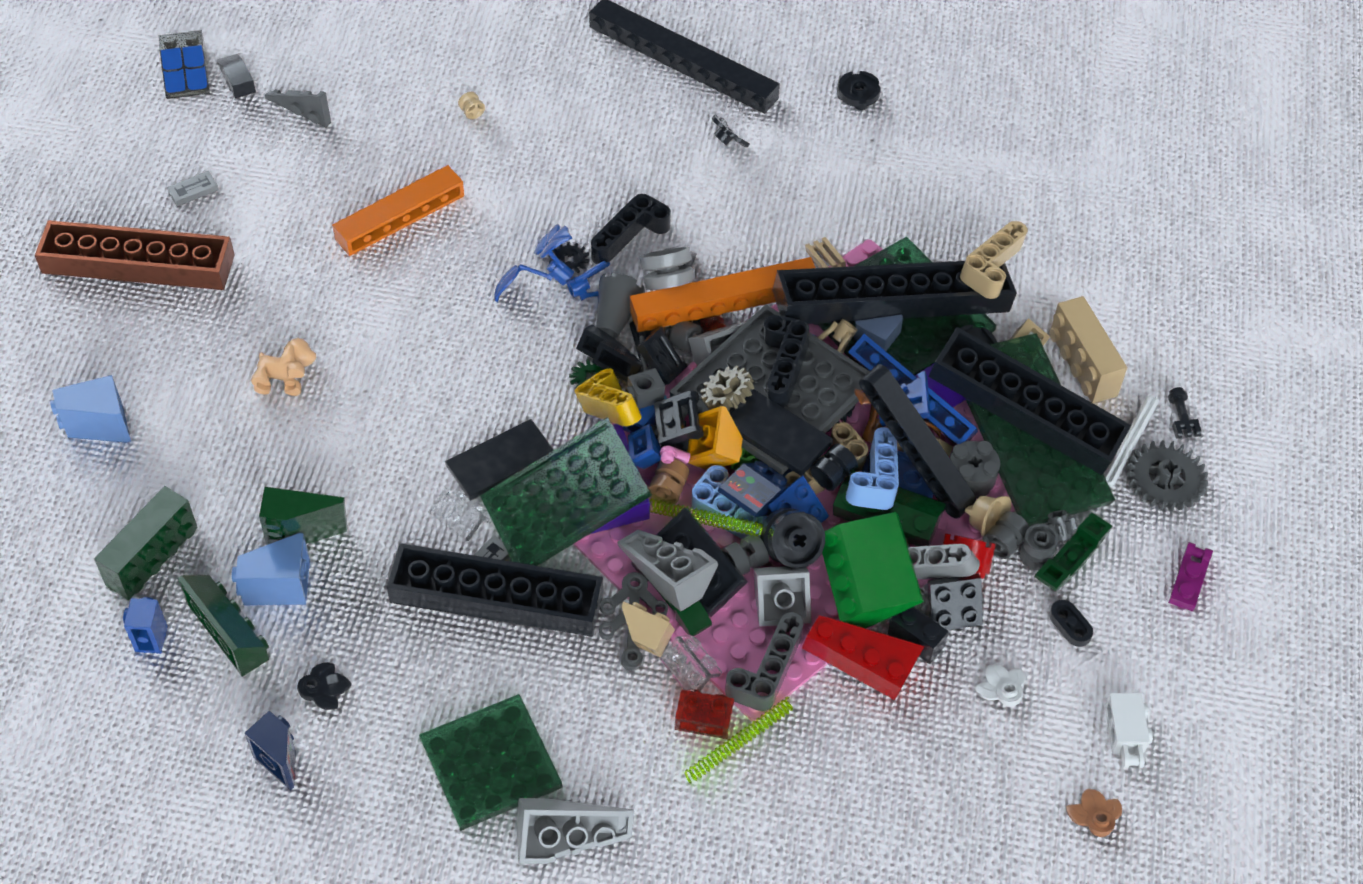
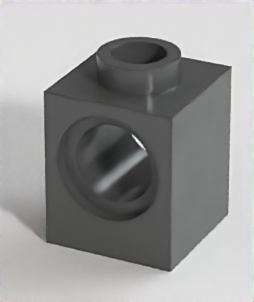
M656 368L628 376V387L625 388V392L632 394L638 409L664 400L665 385Z

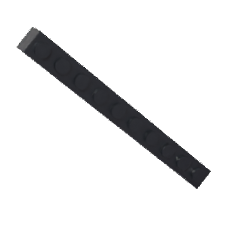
M601 0L589 11V26L593 30L765 114L779 99L780 83L610 0Z

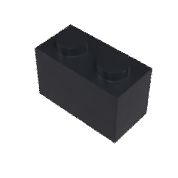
M912 607L891 618L887 635L924 646L919 657L930 664L945 647L949 631L915 607Z

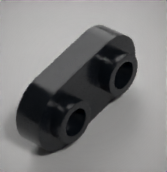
M1055 601L1049 612L1052 623L1070 644L1077 647L1089 644L1093 636L1091 624L1070 601ZM1059 614H1063L1066 618H1061Z

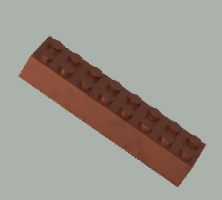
M51 220L47 221L35 253V258L42 274L216 290L225 289L235 256L231 238L227 236Z

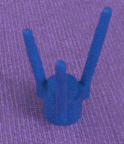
M603 261L583 274L568 280L567 287L573 298L579 296L581 301L589 297H597L598 291L587 293V290L590 289L587 279L610 266V262Z

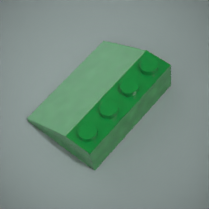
M893 512L846 522L825 531V546L822 555L841 622L866 629L924 602L898 513Z

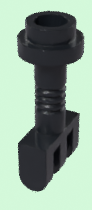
M1182 387L1171 389L1168 395V400L1170 403L1175 404L1179 421H1174L1172 425L1175 438L1180 439L1183 437L1182 430L1185 438L1192 437V430L1195 437H1200L1201 427L1199 420H1189L1184 402L1188 399V394Z

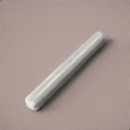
M1152 395L1146 397L1131 424V428L1102 478L1101 483L1103 486L1108 488L1114 487L1157 407L1158 398Z

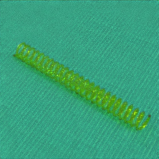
M653 498L649 500L653 511L650 509V513L654 512L655 514H663L673 518L685 507L684 505L680 506V504H671V502L667 504L666 501L663 502L662 500L658 502V499L654 500ZM685 507L690 512L692 510V514L700 524L717 526V528L731 530L732 532L736 531L741 534L745 533L750 536L754 535L755 537L760 535L763 528L761 522L758 524L757 521L753 523L752 520L749 522L748 519L744 521L743 518L739 519V517L735 519L734 516L730 518L729 515L725 516V514L721 516L720 513L716 514L714 512L712 514L711 511L707 512L705 510L703 512L702 509Z
M785 697V700L782 699L781 703L778 702L777 706H773V709L770 708L768 712L766 711L756 721L753 720L752 724L749 723L748 727L745 726L744 730H740V733L737 732L727 742H723V745H719V748H715V751H711L706 757H702V760H698V764L694 763L693 766L689 767V770L686 769L685 776L688 782L692 783L687 772L690 773L694 781H698L696 775L702 778L701 773L706 775V771L710 772L709 766L715 769L714 764L719 766V762L723 763L722 757L727 760V755L731 757V752L735 754L736 750H740V747L744 748L743 742L748 745V740L752 742V737L756 738V734L761 735V732L769 729L768 724L773 726V722L777 723V719L781 720V716L785 717V713L789 715V710L793 712L792 705L787 701L790 697Z

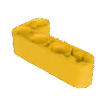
M604 369L580 384L574 391L586 414L625 427L637 423L642 418L632 394L622 391L612 369Z

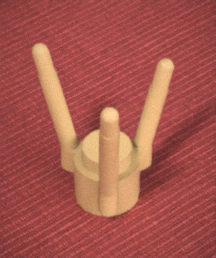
M844 319L840 323L834 321L827 330L817 337L823 340L834 331L833 337L840 342L837 351L842 354L858 331L856 327Z

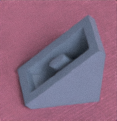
M902 314L855 321V327L858 331L853 336L854 340L858 341L865 334L883 350L887 351L901 333Z

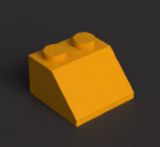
M720 406L698 414L704 436L700 439H689L687 452L690 453V460L688 463L705 470L714 465L725 467L738 463L742 455L743 438L727 408Z

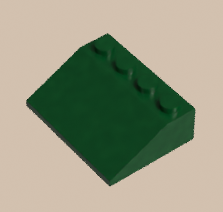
M264 486L259 519L266 545L297 533H303L306 544H310L347 532L348 525L344 497Z

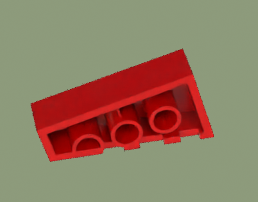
M821 615L816 619L802 646V649L893 700L898 696L924 646Z

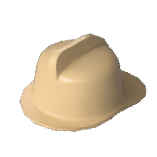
M980 496L974 505L965 508V512L970 515V525L980 531L981 536H984L1003 513L1011 511V499L1008 496L997 498Z

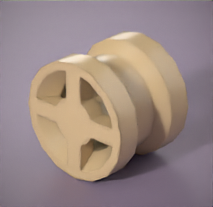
M475 92L463 94L458 101L459 107L470 120L479 118L485 111V105L479 100Z

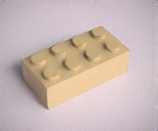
M1084 296L1058 303L1049 331L1050 338L1053 342H1056L1062 358L1070 366L1073 377L1077 378L1081 384L1083 394L1088 396L1093 404L1117 397L1127 366Z

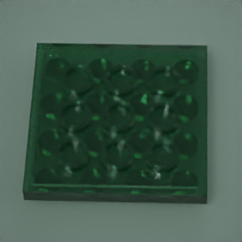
M520 694L419 734L421 744L460 831L518 807L519 798H540L563 788L562 781Z

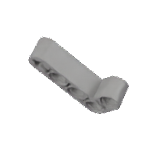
M905 537L917 579L967 577L975 574L979 569L980 563L978 558L965 544L910 547V543Z

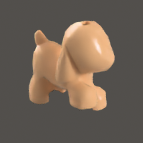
M301 338L289 341L284 347L281 357L264 355L263 352L259 353L257 370L251 378L254 390L259 394H269L271 390L269 380L273 378L284 381V392L286 394L298 396L301 394V383L295 378H302L304 376L305 367L311 365L316 360V353Z

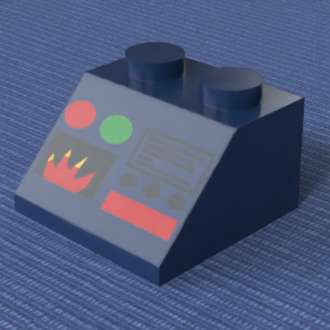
M755 461L753 463H743L719 487L718 492L752 516L761 517L769 516L772 513L767 505L786 490L790 484L787 483L788 480L784 476L774 474L768 470L769 467L763 462Z
M268 711L244 734L253 758L291 791L295 786L296 750L293 744L294 737L289 731L291 726L281 715L276 717L271 711Z

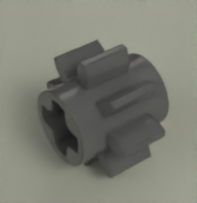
M1064 510L1050 513L1047 522L1043 523L1051 526L1056 531L1058 541L1071 538L1073 529L1077 528L1075 518L1071 517Z

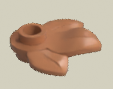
M1086 789L1082 793L1081 804L1067 805L1066 812L1074 823L1088 826L1090 832L1095 836L1105 837L1114 830L1115 820L1121 817L1122 805L1118 799L1106 801L1103 794L1099 791Z

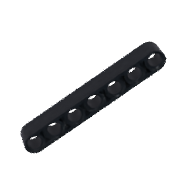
M877 364L859 380L860 388L937 500L946 504L944 510L947 514L955 519H959L966 513L965 508L974 505L976 501L974 493L889 369L884 365Z

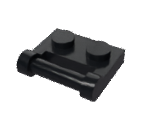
M659 326L637 348L650 369L656 368L666 386L688 365L684 359L681 360L666 337L664 327Z
M687 391L654 403L658 439L662 447L671 446L688 439H700L704 436L703 427L699 422L697 408L699 397L696 391ZM683 405H687L690 426L684 428L681 409Z

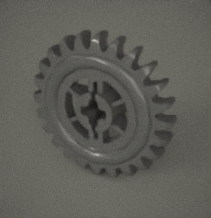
M1164 440L1160 442L1159 448L1156 447L1155 441L1151 442L1149 449L1146 444H1143L1141 452L1137 448L1134 455L1130 456L1129 463L1126 466L1128 471L1126 478L1130 481L1129 487L1135 488V495H1142L1141 501H1150L1149 506L1151 507L1157 504L1160 510H1163L1164 507H1167L1169 511H1173L1175 507L1178 510H1183L1184 506L1192 507L1193 503L1199 502L1201 496L1205 495L1206 487L1208 486V480H1206L1208 472L1202 473L1205 469V464L1197 466L1200 456L1191 459L1192 449L1184 454V444L1178 450H1175L1174 441L1171 442L1169 448L1165 447ZM1149 473L1155 475L1153 481H1151ZM1175 485H1177V486L1180 487V488L1174 490V486H1175Z

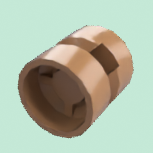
M674 459L670 464L663 463L660 460L655 470V476L648 487L649 496L664 505L676 504L689 476V468L678 459Z

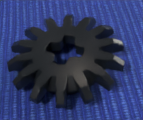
M567 242L565 246L561 244L558 250H552L562 262L565 261V256L569 258L573 256L574 262L567 261L564 263L576 273H580L579 268L586 269L587 266L584 264L590 261V259H585L589 256V252L583 253L586 248L583 246L579 249L578 243L572 246L570 242Z

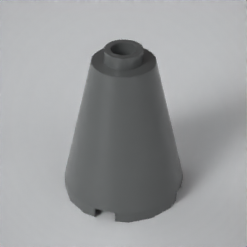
M612 272L611 276H606V273L603 274L599 280L596 327L616 339L632 316L630 313V296L645 293V287L643 285L639 287L636 284L637 280L631 276Z

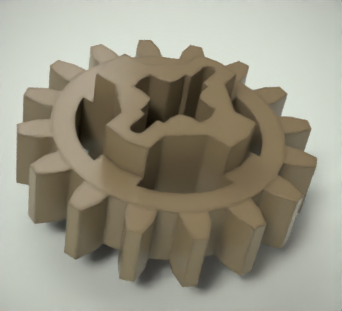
M728 366L724 372L718 370L715 376L710 375V382H704L705 388L700 392L702 394L701 398L709 410L725 406L729 411L730 407L737 409L740 402L745 403V397L752 395L750 390L754 389L755 386L753 385L754 381L750 373L745 368L739 369L738 366H735L731 370Z

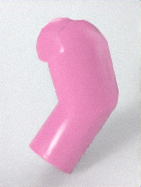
M664 446L660 450V459L663 463L670 464L674 459H678L686 465L690 460V453L678 448Z

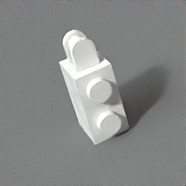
M1110 693L1105 704L1112 754H1120L1123 768H1129V766L1144 768V753L1153 739L1152 729L1147 727L1146 721L1149 714L1148 705L1143 702L1142 693Z

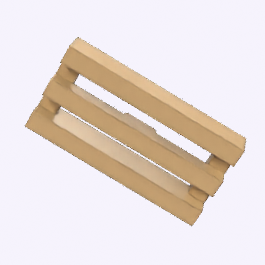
M826 237L821 238V243L816 240L813 242V246L810 244L805 245L806 252L819 268L829 267L816 251L820 252L823 259L831 267H846L845 260Z

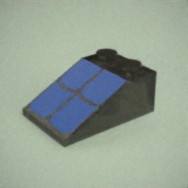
M202 30L158 35L166 99L210 94L207 50Z

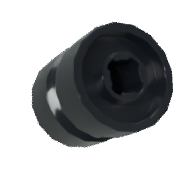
M834 444L824 454V457L819 458L811 466L810 472L821 487L828 491H834L843 482L844 477L849 476L858 467V462L848 448L841 444Z

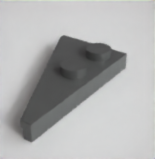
M274 90L265 94V99L292 111L298 116L309 119L314 124L327 128L331 123L327 96L324 91H320L317 95L312 94L311 91L302 92L297 90H288L285 94L281 93L280 90Z

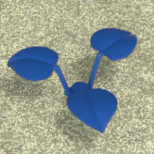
M556 224L540 240L535 248L534 254H540L541 258L548 254L552 258V261L546 268L549 271L548 274L522 264L519 266L514 265L503 275L496 286L494 298L497 303L501 293L514 281L522 270L543 276L549 281L554 278L562 286L572 278L574 271L552 252L561 244L572 239L568 227L563 226L560 229V225Z

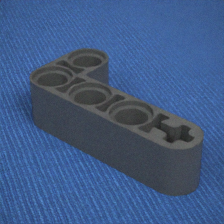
M790 612L781 617L757 674L742 668H734L728 672L725 693L728 699L758 711H767L773 706L801 641L804 622L800 615ZM790 629H792L791 632H790V636L787 635L786 633H787ZM777 649H784L786 652H779ZM773 670L776 671L777 674H770L767 671ZM734 683H740V684H742L743 686H741V687H735V686H733L732 684H734ZM764 692L768 695L760 696L757 693Z

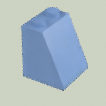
M112 375L52 390L54 400L50 401L52 412L56 415L59 429H65L68 438L123 443L131 442L123 404Z
M297 533L237 557V566L232 567V581L236 582L237 596H241L244 606L306 605L310 557L304 534Z

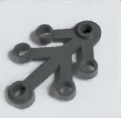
M632 572L623 578L620 591L611 598L607 597L601 601L600 611L604 615H612L615 612L616 606L628 597L629 604L631 605L633 602L639 603V599L644 601L652 609L653 615L657 612L656 607H662L665 611L661 614L666 616L668 605L664 601H658L647 590L648 582L642 574ZM632 581H636L640 585L638 587H633L630 583ZM609 603L613 608L607 610L603 605ZM623 611L612 621L604 622L600 625L599 636L602 639L609 640L613 638L614 633L626 623ZM604 628H609L612 632L610 634H605L602 632V630ZM628 629L627 649L622 653L621 665L628 671H635L640 668L643 656L632 641ZM629 654L636 655L637 659L629 660L627 656Z

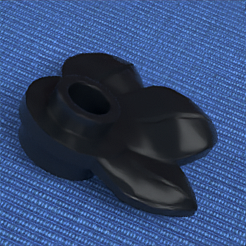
M326 662L314 666L310 675L303 676L298 682L297 690L304 700L314 701L319 708L333 710L338 709L336 696L345 693L351 688L352 684L344 675L335 673V664Z

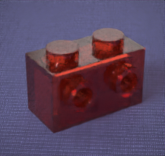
M681 689L675 716V730L728 739L734 698H729L724 694H706L696 689Z

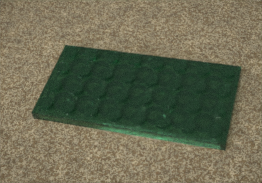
M1037 333L990 344L992 347L1061 385ZM965 398L984 441L989 442L999 456L1000 468L998 473L1014 509L1028 523L1029 527L1034 524L1047 522L1048 515L1054 511L1064 510L1067 514L1074 515L1113 504L1115 498L1104 475L1098 474Z

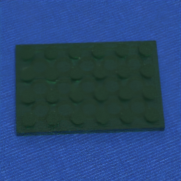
M607 417L480 495L512 562L538 566L651 497L652 493L615 427Z

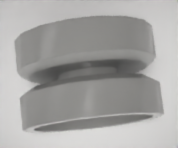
M690 247L669 248L639 256L641 268L645 271H653L643 277L646 290L666 289L688 284L696 280L693 267L680 266L692 260Z

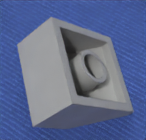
M807 567L754 568L755 599L759 627L776 626L781 617L790 612L800 615L804 623H811L810 574Z

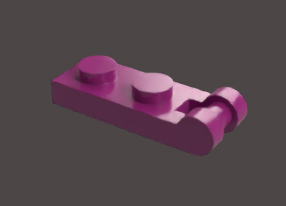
M1188 542L1168 603L1194 611L1213 550L1208 548L1203 550L1195 547L1196 544ZM1192 556L1201 559V562L1198 563L1191 560Z

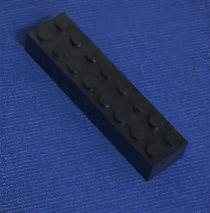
M959 327L955 329L928 376L1100 475H1103L1111 464L1132 426Z
M403 543L399 544L386 587L389 601L394 604L589 637L594 636L600 603L604 593L602 576Z

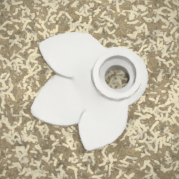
M988 665L985 669L987 681L976 684L974 686L975 692L988 701L999 700L1007 707L1018 705L1023 698L1022 687L1026 683L1024 672L1019 668H1014L1008 672L1001 665Z

